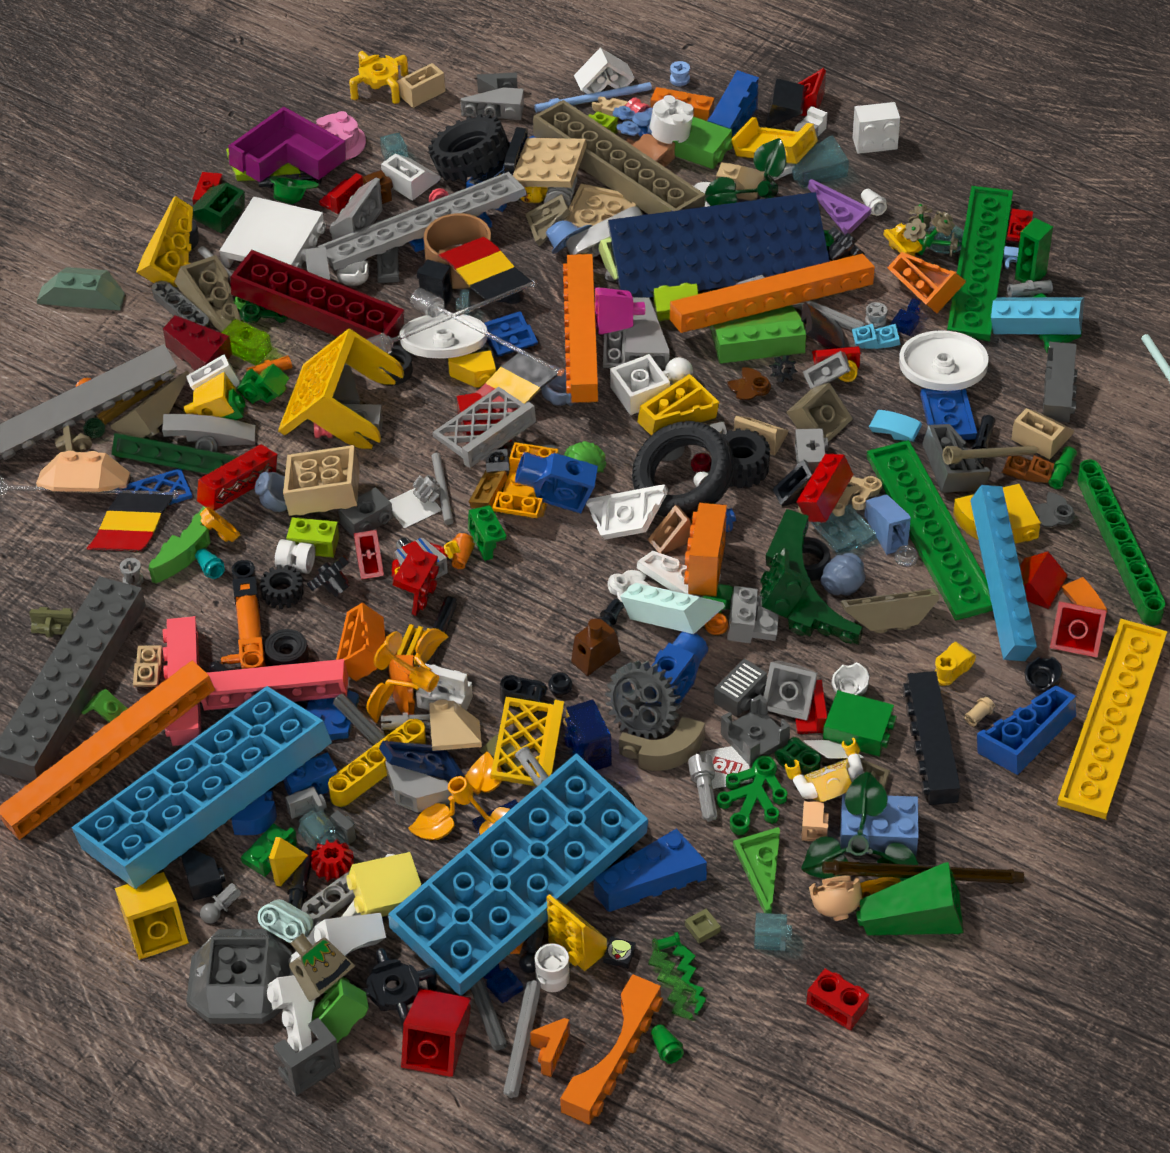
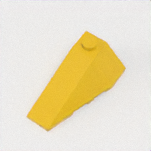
M177 196L172 199L142 256L136 273L152 283L166 281L173 287H177L175 279L180 267L190 264L188 262L189 252L191 251L189 237L190 231H192L193 207Z

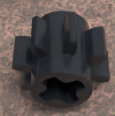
M783 355L782 360L780 357H774L775 363L769 365L773 372L770 376H777L778 382H783L784 379L792 381L791 375L798 372L794 366L796 361H789V355Z

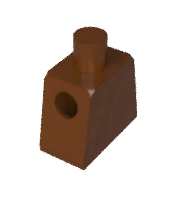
M591 619L588 622V626L576 634L574 638L571 663L586 676H589L621 652L616 631L602 619Z

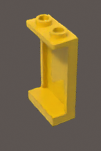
M752 117L732 138V144L736 156L754 158V153L758 147L780 138L786 151V163L797 164L818 142L814 124L806 123L799 132L759 127L757 118Z

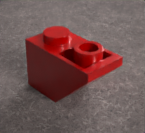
M1012 209L1007 235L1008 242H1020L1021 231L1032 221L1033 211Z

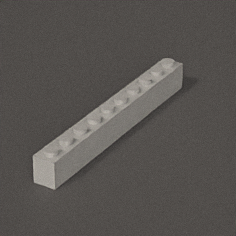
M165 344L1 423L0 459L7 460L22 448L24 450L30 449L36 444V441L42 438L44 440L52 438L56 435L55 432L69 425L72 428L76 425L75 422L81 419L88 420L96 415L95 412L101 409L104 411L109 410L116 405L115 402L121 399L124 401L129 400L135 396V392L142 389L147 391L155 386L154 383L160 380L164 382L174 377L177 365Z

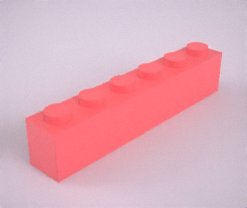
M195 616L167 619V629H163L164 643H167V647H163L164 661H168V665L163 666L165 680L191 660L199 666L198 628ZM200 702L165 728L166 737L171 738L172 746L186 745L201 734Z
M344 659L209 672L207 674L210 676L215 691L204 698L201 703L204 711L236 708L266 686L292 702L336 698L341 693L347 697L349 676Z

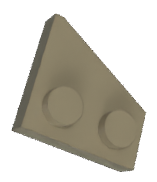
M562 194L525 214L538 246L542 245L548 238L546 235L548 228L556 222L564 221L570 215L568 205Z

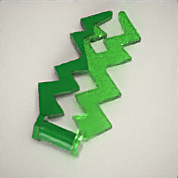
M678 932L674 933L673 936L657 940L654 938L652 939L653 952L648 965L662 969L657 981L674 986L673 991L667 998L668 1001L677 1002L672 1013L692 1019L693 1014L682 1009L688 998L681 995L683 991L692 993L688 1003H697L694 1011L695 1015H698L706 1002V998L700 996L704 988L689 982L696 971V968L689 964L696 956L681 944ZM673 946L676 947L672 955L683 957L677 967L678 971L685 973L682 978L670 975L676 963L665 960L668 953L660 952L659 950Z

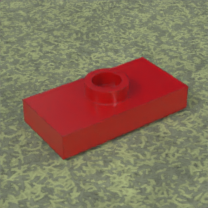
M202 172L192 198L193 205L210 187L222 183L223 176L221 173Z

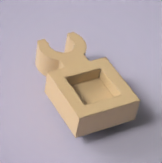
M598 97L599 103L592 102V107L596 112L601 111L613 117L614 108L626 106L628 102L615 98L606 100L605 97Z

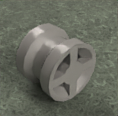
M880 302L870 303L866 307L865 324H873L874 329L885 327L887 307Z

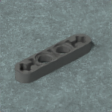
M158 281L152 285L153 298L173 316L176 315L194 323L197 321V324L210 328L208 316L170 283ZM173 300H178V301H180V302L177 303V304H170V303H169V302H171V301H173ZM185 311H191V312H192L190 315H183V314H182V313L185 312Z

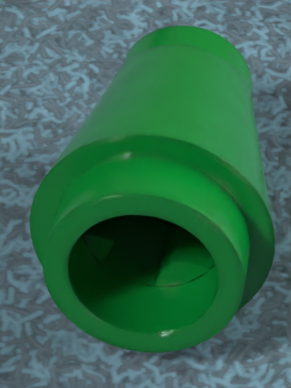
M659 1024L651 1030V1035L660 1059L668 1064L679 1061L684 1054L683 1044L664 1025Z

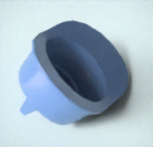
M569 221L556 222L546 231V235L554 247L552 254L566 247V241L570 237L593 225L590 224L578 228Z

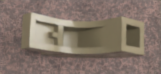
M682 716L676 730L670 736L659 740H649L622 732L619 738V754L629 759L639 760V769L662 771L678 767L686 763L690 757L699 751L705 739V723Z

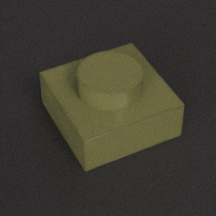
M707 908L685 920V927L699 944L721 932V926Z

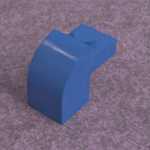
M266 791L265 794L258 797L246 806L245 809L232 817L234 835H258L267 831L275 823L277 813L275 801H273V791Z

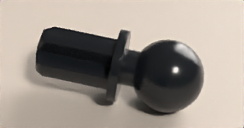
M614 599L606 610L600 612V617L597 619H602L612 627V625L616 624L617 616L624 608L623 602L619 599Z
M541 926L527 938L526 944L522 947L527 953L520 957L519 966L526 973H533L536 970L535 955L542 946L545 929Z

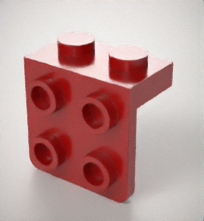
M412 546L393 579V586L414 594L412 615L417 616L420 610L423 611L428 602V594H433L438 581L435 579L440 567L437 566V555Z

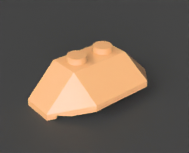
M66 451L60 452L41 470L36 484L37 487H43L51 491L102 492L116 488H127L131 476L128 470L107 453Z

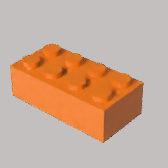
M699 503L698 511L693 512L690 538H688L687 551L685 553L687 570H685L684 584L688 585V594L717 595L726 542L727 505Z

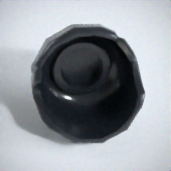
M1039 656L1030 662L1024 671L1026 684L1032 690L1039 693H1044L1052 687L1058 686L1063 675L1062 665L1055 657L1046 659Z

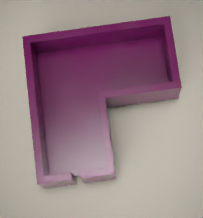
M282 107L228 145L229 165L241 172L246 171V175L258 182L263 181L286 163L319 180L346 160L345 140L286 107Z

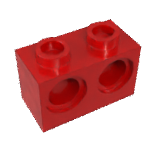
M826 968L807 990L806 1004L850 1031L868 1009L869 994L862 987L854 986L844 980L840 974L832 973Z

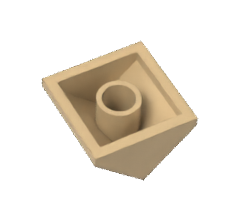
M735 416L734 431L739 428L741 430L750 429L751 432H758L759 436L763 435L769 443L770 454L774 456L789 431L750 417Z

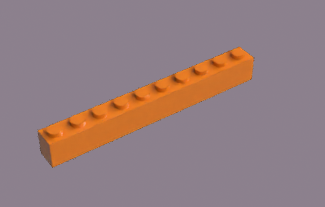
M862 253L670 301V321L680 333L873 285L875 266Z
M592 254L567 255V263H563L566 392L571 394V403L598 402Z
M193 660L181 667L176 673L161 682L160 685L123 711L110 723L103 726L101 730L85 740L72 752L65 755L39 777L24 786L18 793L0 805V819L3 824L19 840L214 692L215 688L210 676Z

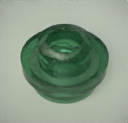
M98 418L88 419L83 427L84 435L93 439L101 437L106 431L105 424Z

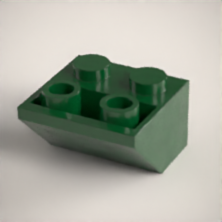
M228 182L210 187L193 206L192 219L222 234L245 208V191Z

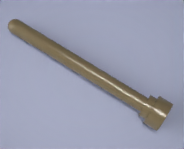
M946 446L942 456L944 462L949 465L958 464L962 459L1035 455L1038 449L1036 446L962 450L957 446Z

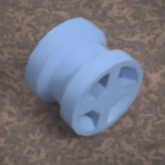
M683 61L672 63L670 66V82L675 86L687 85L690 82L689 64Z

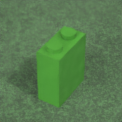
M693 117L688 139L682 143H678L679 140L672 141L675 143V156L714 169L718 162L720 163L723 160L725 153L730 151L733 146L732 130Z

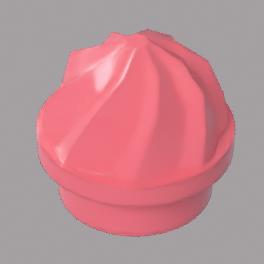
M435 189L429 194V203L449 194L444 189Z

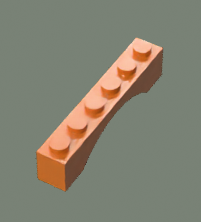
M632 974L621 993V1010L624 1021L617 1043L610 1053L596 1066L572 1077L560 1098L561 1113L589 1125L595 1116L599 1117L604 1107L603 1101L605 1097L613 1093L617 1076L625 1072L629 1055L637 1051L642 1032L646 1033L648 1031L653 1013L658 1012L662 1006L663 998L661 997L660 985Z

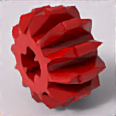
M326 839L325 845L317 844V850L312 851V869L316 872L318 878L325 877L327 882L331 878L339 879L340 876L349 872L352 864H354L353 851L349 849L346 842L340 844L338 839L333 843Z

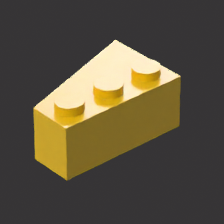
M688 374L642 404L639 409L637 422L650 435H653V433L665 426L673 425V423L704 422L716 418L719 401L691 374Z

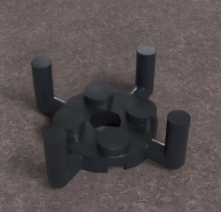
M379 948L376 952L378 964L372 969L373 972L367 978V987L361 990L366 992L367 998H370L381 1011H398L403 1033V1023L409 1013L407 1006L414 1002L420 990V982L426 980L428 990H437L436 971L431 967L416 971L412 965L403 964L401 960H389L386 950ZM390 981H398L400 983L396 988H388L386 986Z

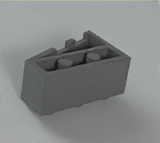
M950 424L928 425L923 441L924 450L941 493L977 491L981 485L987 484L991 471L987 467H983L977 461L978 458L962 459L958 464L948 465L944 462L942 454L946 446H957L962 450H968L965 447L966 442Z

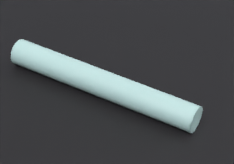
M1148 334L1143 335L1141 340L1170 382V366Z

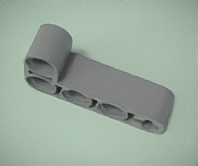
M630 207L570 237L566 241V247L570 255L592 254L595 257L600 254L598 249L600 241L610 238L608 220L643 214L638 207Z

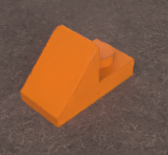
M563 1018L530 1032L531 1046L541 1049L538 1062L541 1063V1074L552 1077L570 1035L569 1019Z

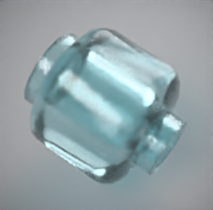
M312 810L299 820L298 832L309 847L316 848L317 844L325 845L326 839L330 843L333 842L332 836L336 828L324 812Z

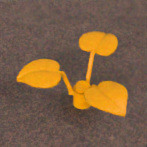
M432 628L421 636L416 645L415 651L417 654L414 657L415 663L420 667L415 666L414 668L395 656L402 644V634L394 631L388 635L384 644L380 646L374 656V665L376 668L383 670L387 668L393 659L411 671L409 678L412 680V683L388 679L385 684H378L367 701V712L373 722H378L394 690V685L412 687L416 690L422 688L427 692H432L436 688L439 676L433 673L432 669L427 667L425 663L431 658L438 646L449 638L447 634L439 629Z
M485 752L472 765L465 777L458 776L450 780L448 783V790L451 793V796L448 798L450 809L441 803H435L427 807L419 814L416 821L408 827L410 832L425 840L444 838L455 826L451 818L455 814V802L461 805H467L471 802L483 818L486 819L480 826V835L505 815L510 809L499 807L492 812L491 816H488L473 798V793L479 795L481 791L489 793L495 790L502 782L501 780L490 779L494 761L490 753ZM500 766L497 767L498 772H503Z

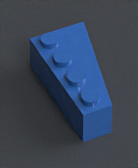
M676 828L598 875L594 879V895L606 910L611 912L638 903L641 898L647 896L656 897L662 895V891L675 887L680 889L686 887L687 883L696 880L697 882L706 880L707 862Z

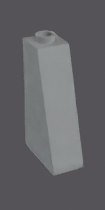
M633 297V302H645L646 311L645 315H633V327L626 329L625 363L650 354L659 368H666L669 362V348L649 298Z

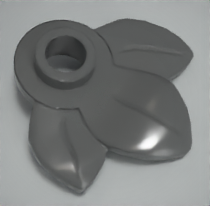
M1048 492L1046 503L1031 504L1041 523L1040 526L1067 525L1074 520L1075 513L1073 508L1067 504L1065 498L1056 493Z

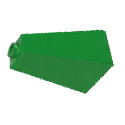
M949 862L942 863L861 899L860 910L856 911L858 924L864 927L867 935L964 933L959 888Z

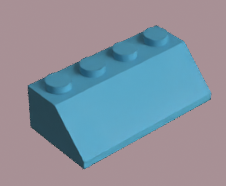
M997 297L993 300L991 313L993 334H1081L1084 297Z

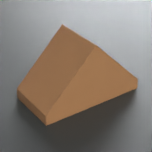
M675 505L651 534L648 541L661 554H666L687 544L688 538H690V519L679 506Z

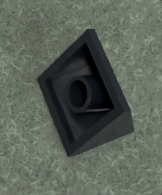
M776 78L769 99L765 126L769 128L801 115L806 87L798 83Z

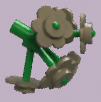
M922 204L914 206V209L910 210L909 214L917 215L909 218V223L905 226L907 230L904 232V237L912 242L919 241L922 245V250L916 253L923 255L926 247H930L931 244L950 246V256H952L953 250L957 251L958 246H960L958 243L959 238H955V232L952 233L951 241L934 240V236L938 232L946 236L951 234L955 225L950 214L937 211L935 218L932 219V224L935 228L929 233L925 229L930 227L931 217L923 214L932 213V208L927 209V205Z

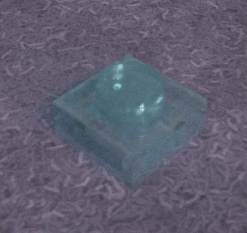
M461 289L460 298H456V311H460V314L468 316L470 315L469 289Z

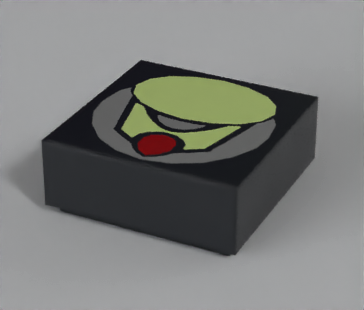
M611 937L603 957V963L629 969L636 949V943Z

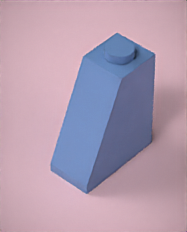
M888 495L866 500L865 517L886 555L908 549L911 520L909 514Z

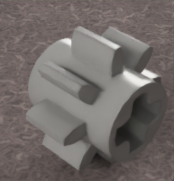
M427 475L425 478L419 476L413 483V487L416 488L413 494L423 503H426L428 500L434 502L440 495V491L437 490L440 484L430 475Z

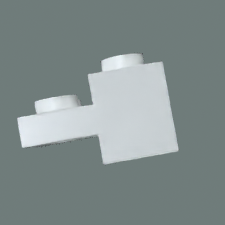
M425 664L432 669L433 673L439 676V682L432 692H427L422 688L416 691L417 707L429 710V703L444 699L455 701L467 711L473 698L472 682L467 681V674L457 670L453 671L436 665Z

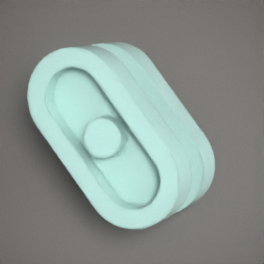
M274 900L263 906L258 912L259 924L264 929L289 943L302 933L307 937L314 927L313 920L307 913L284 900Z

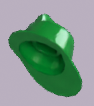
M271 176L269 179L274 183V199L289 204L300 201L306 189L319 187V184L313 181L296 180L283 176Z

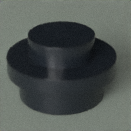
M558 672L550 678L548 688L555 695H565L572 689V680L566 673Z

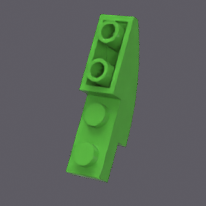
M203 506L199 513L194 515L191 524L187 529L183 530L180 537L172 535L167 543L165 542L162 545L161 551L156 558L151 560L149 571L153 583L168 579L196 560V552L203 548L206 549L211 543L210 529L202 524V517L200 515L206 507Z

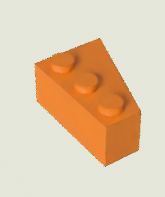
M903 252L887 267L936 313L966 283L954 271L946 270L938 265L930 264Z
M364 603L352 608L346 614L336 660L344 659L348 676L355 681L370 675L371 672L378 669L374 665V656L385 641L384 617Z

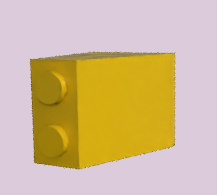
M164 872L153 875L136 889L129 884L115 888L119 905L139 960L189 943L177 900Z

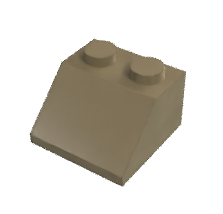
M830 383L813 387L787 411L797 429L823 428V437L828 438V442L853 420Z

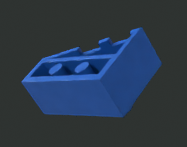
M737 70L707 121L731 129L733 138L758 109L759 77Z

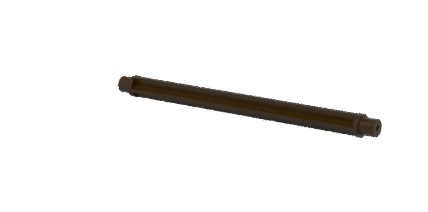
M833 860V862L824 861L822 871L823 873H832L835 876L910 878L935 866ZM951 867L956 881L1008 884L1024 882V872L1014 871V869Z

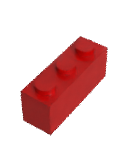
M824 454L798 498L797 504L802 514L809 516V522H826L853 477L854 474L845 455Z

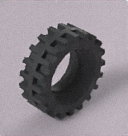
M479 114L476 118L469 116L464 121H456V124L453 126H446V130L444 132L439 131L437 133L438 137L432 138V144L428 146V152L439 176L443 177L446 181L451 179L452 182H456L459 178L462 181L467 180V177L471 176L476 178L478 177L477 174L482 172L485 174L489 172V168L497 167L498 161H504V154H507L510 143L501 121L496 116L492 118L491 115L487 114L483 117L482 114Z

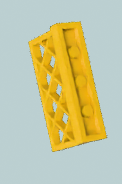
M511 697L505 698L490 779L536 786L531 777H527L522 773L525 770L522 765L517 767L511 760L516 757L517 751L526 746L529 749L534 747L540 755L535 757L548 777L552 774L564 701L555 700L554 705ZM509 706L520 707L523 712L514 716L509 711ZM537 710L548 712L547 716L540 720L532 713ZM528 716L533 724L524 728L519 720ZM514 724L519 731L510 735L505 728ZM538 728L543 736L535 740L529 732ZM524 735L530 743L520 747L515 740ZM511 743L516 751L507 755L501 747ZM507 763L512 770L508 773L498 772L497 767ZM530 763L531 768L534 770L538 778H540L539 773L536 771L532 763Z

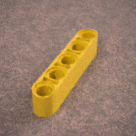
M419 719L407 720L332 776L328 782L332 804L338 807L350 804L387 776L386 758L379 749L382 741L426 745L424 723Z

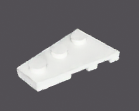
M651 551L637 562V569L669 590L688 594V585L684 584L687 566L679 564L678 559Z

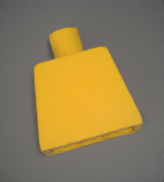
M225 372L193 391V402L184 406L186 414L223 417L234 413V410L228 403L229 390L234 389L236 392V388Z

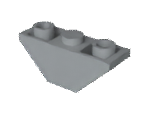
M387 761L385 762L387 778L396 804L417 813L422 812L435 803L450 804L448 798L451 796V793L448 790L447 781L438 780L427 774L391 765Z

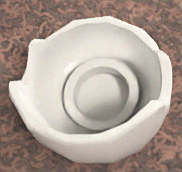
M366 260L337 270V278L340 283L349 287L362 285L369 276V266Z
M857 662L849 666L842 665L833 674L831 685L835 694L839 690L862 696L867 691L870 676L867 669Z

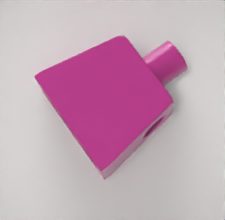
M595 288V327L598 334L633 327V315H645V302H633L630 291Z

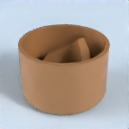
M464 213L448 214L435 219L424 232L425 260L429 259L449 265L438 254L483 236L491 241V232L488 225L482 219ZM451 266L452 289L470 288Z

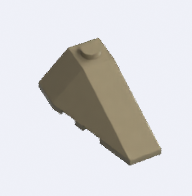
M214 255L181 266L175 279V284L181 293L206 314L209 321L221 333L228 334L242 329L238 308L234 304L231 288L228 283L229 276L218 257Z
M188 370L166 383L153 395L139 403L133 410L128 411L115 421L110 427L122 434L141 438L145 436L151 438L159 432L158 427L163 424V414L170 413L187 380L186 376L190 374Z

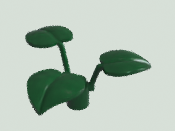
M777 138L767 142L755 151L754 165L758 171L764 172L766 181L760 182L756 189L735 190L736 183L732 178L720 177L711 182L707 187L705 201L710 206L737 203L736 194L756 192L763 198H774L778 193V185L772 181L768 174L772 177H778L785 169L786 151L782 140Z
M864 772L850 784L845 796V805L848 812L853 815L862 814L858 834H855L849 840L848 847L841 849L840 843L832 837L823 836L814 840L809 846L801 870L818 878L837 877L832 873H823V862H833V860L848 862L844 855L846 852H851L856 856L864 855L866 852L879 855L881 858L877 863L918 865L914 853L904 844L891 843L887 846L885 853L870 848V839L863 834L866 816L881 814L888 802L885 788L871 772ZM899 878V879H900L901 881H904V880H906V879H908V878Z

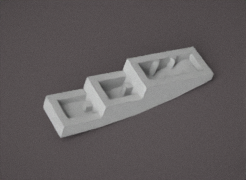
M163 414V436L186 435L187 442L198 441L203 436H210L216 440L218 446L255 445V425L206 415Z

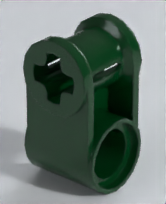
M791 737L783 749H778L774 753L776 761L783 768H785V764L790 768L795 767L794 760H798L802 775L821 769L820 754L797 737Z

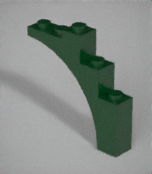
M786 509L766 553V566L771 568L774 556L777 553L780 554L786 548L789 550V569L808 577L803 562V543L809 527V516ZM810 582L789 616V629L797 635H807L810 637L814 629H816L823 635H833L845 643L859 645L862 638V626L843 618L832 610L820 598Z

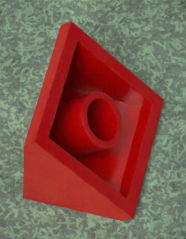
M824 68L798 83L806 87L802 116H807V111L811 106L819 109L825 94L826 70Z
M1049 551L1024 558L1020 565V571L1027 601L1050 609L1068 575Z
M1059 601L1050 648L1097 658L1107 610Z

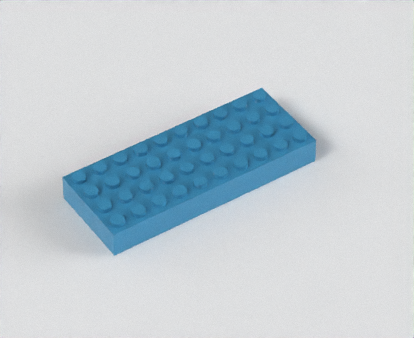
M266 686L71 828L82 850L136 889L200 840L206 838L208 834L226 823L227 820L239 811L245 809L246 806L258 797L265 794L266 791L278 782L284 780L285 777L304 765L305 762L317 753H320L332 741L322 719Z
M576 753L388 913L389 927L431 968H434L436 973L459 996H462L548 920L547 896L549 894L562 903L567 904L647 833L648 818Z

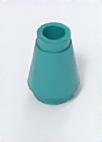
M204 548L196 552L195 558L206 577L217 579L222 576L225 570L222 559Z

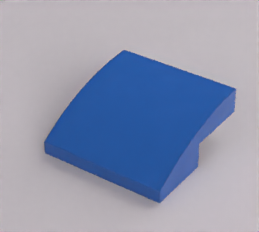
M521 311L484 323L487 327V342L497 357L538 344L530 324L527 325Z

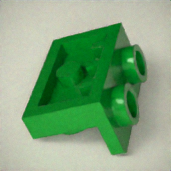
M490 505L469 510L468 531L473 537L484 561L493 559L496 542L506 540V533Z
M273 823L241 856L242 863L266 877L272 870L269 856L275 838L280 837L296 847L298 843L295 829L290 827L285 831Z

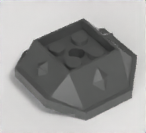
M218 929L191 957L186 999L187 1007L195 1011L209 1024H263L283 1011V1009L273 1010L272 1003L267 997L268 984L277 977L294 975L288 962L289 958L292 957V953L275 934L266 929Z

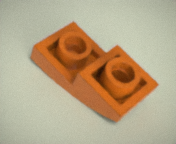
M1084 577L1062 586L1064 594L1074 604L1107 610L1096 591Z

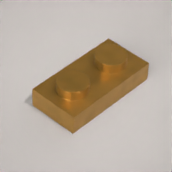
M485 470L469 500L471 508L475 509L487 505L493 507L498 491L501 492L508 479L506 471L486 472Z

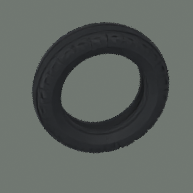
M683 421L665 426L651 435L652 437H649L639 449L632 469L634 490L655 486V472L659 463L667 454L679 447L697 445L711 453L712 464L706 479L698 487L680 495L667 494L656 513L662 517H666L675 505L679 506L688 518L693 517V512L698 511L699 503H717L728 490L733 478L734 457L729 443L719 431L701 422Z

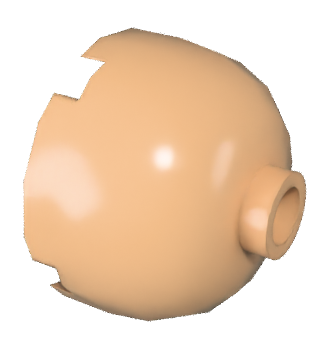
M837 876L822 880L823 885L817 888L816 883L809 887L815 909L824 916L833 917L835 921L847 919L849 917L848 914L856 910L862 899L859 877H855V880L851 881V876Z

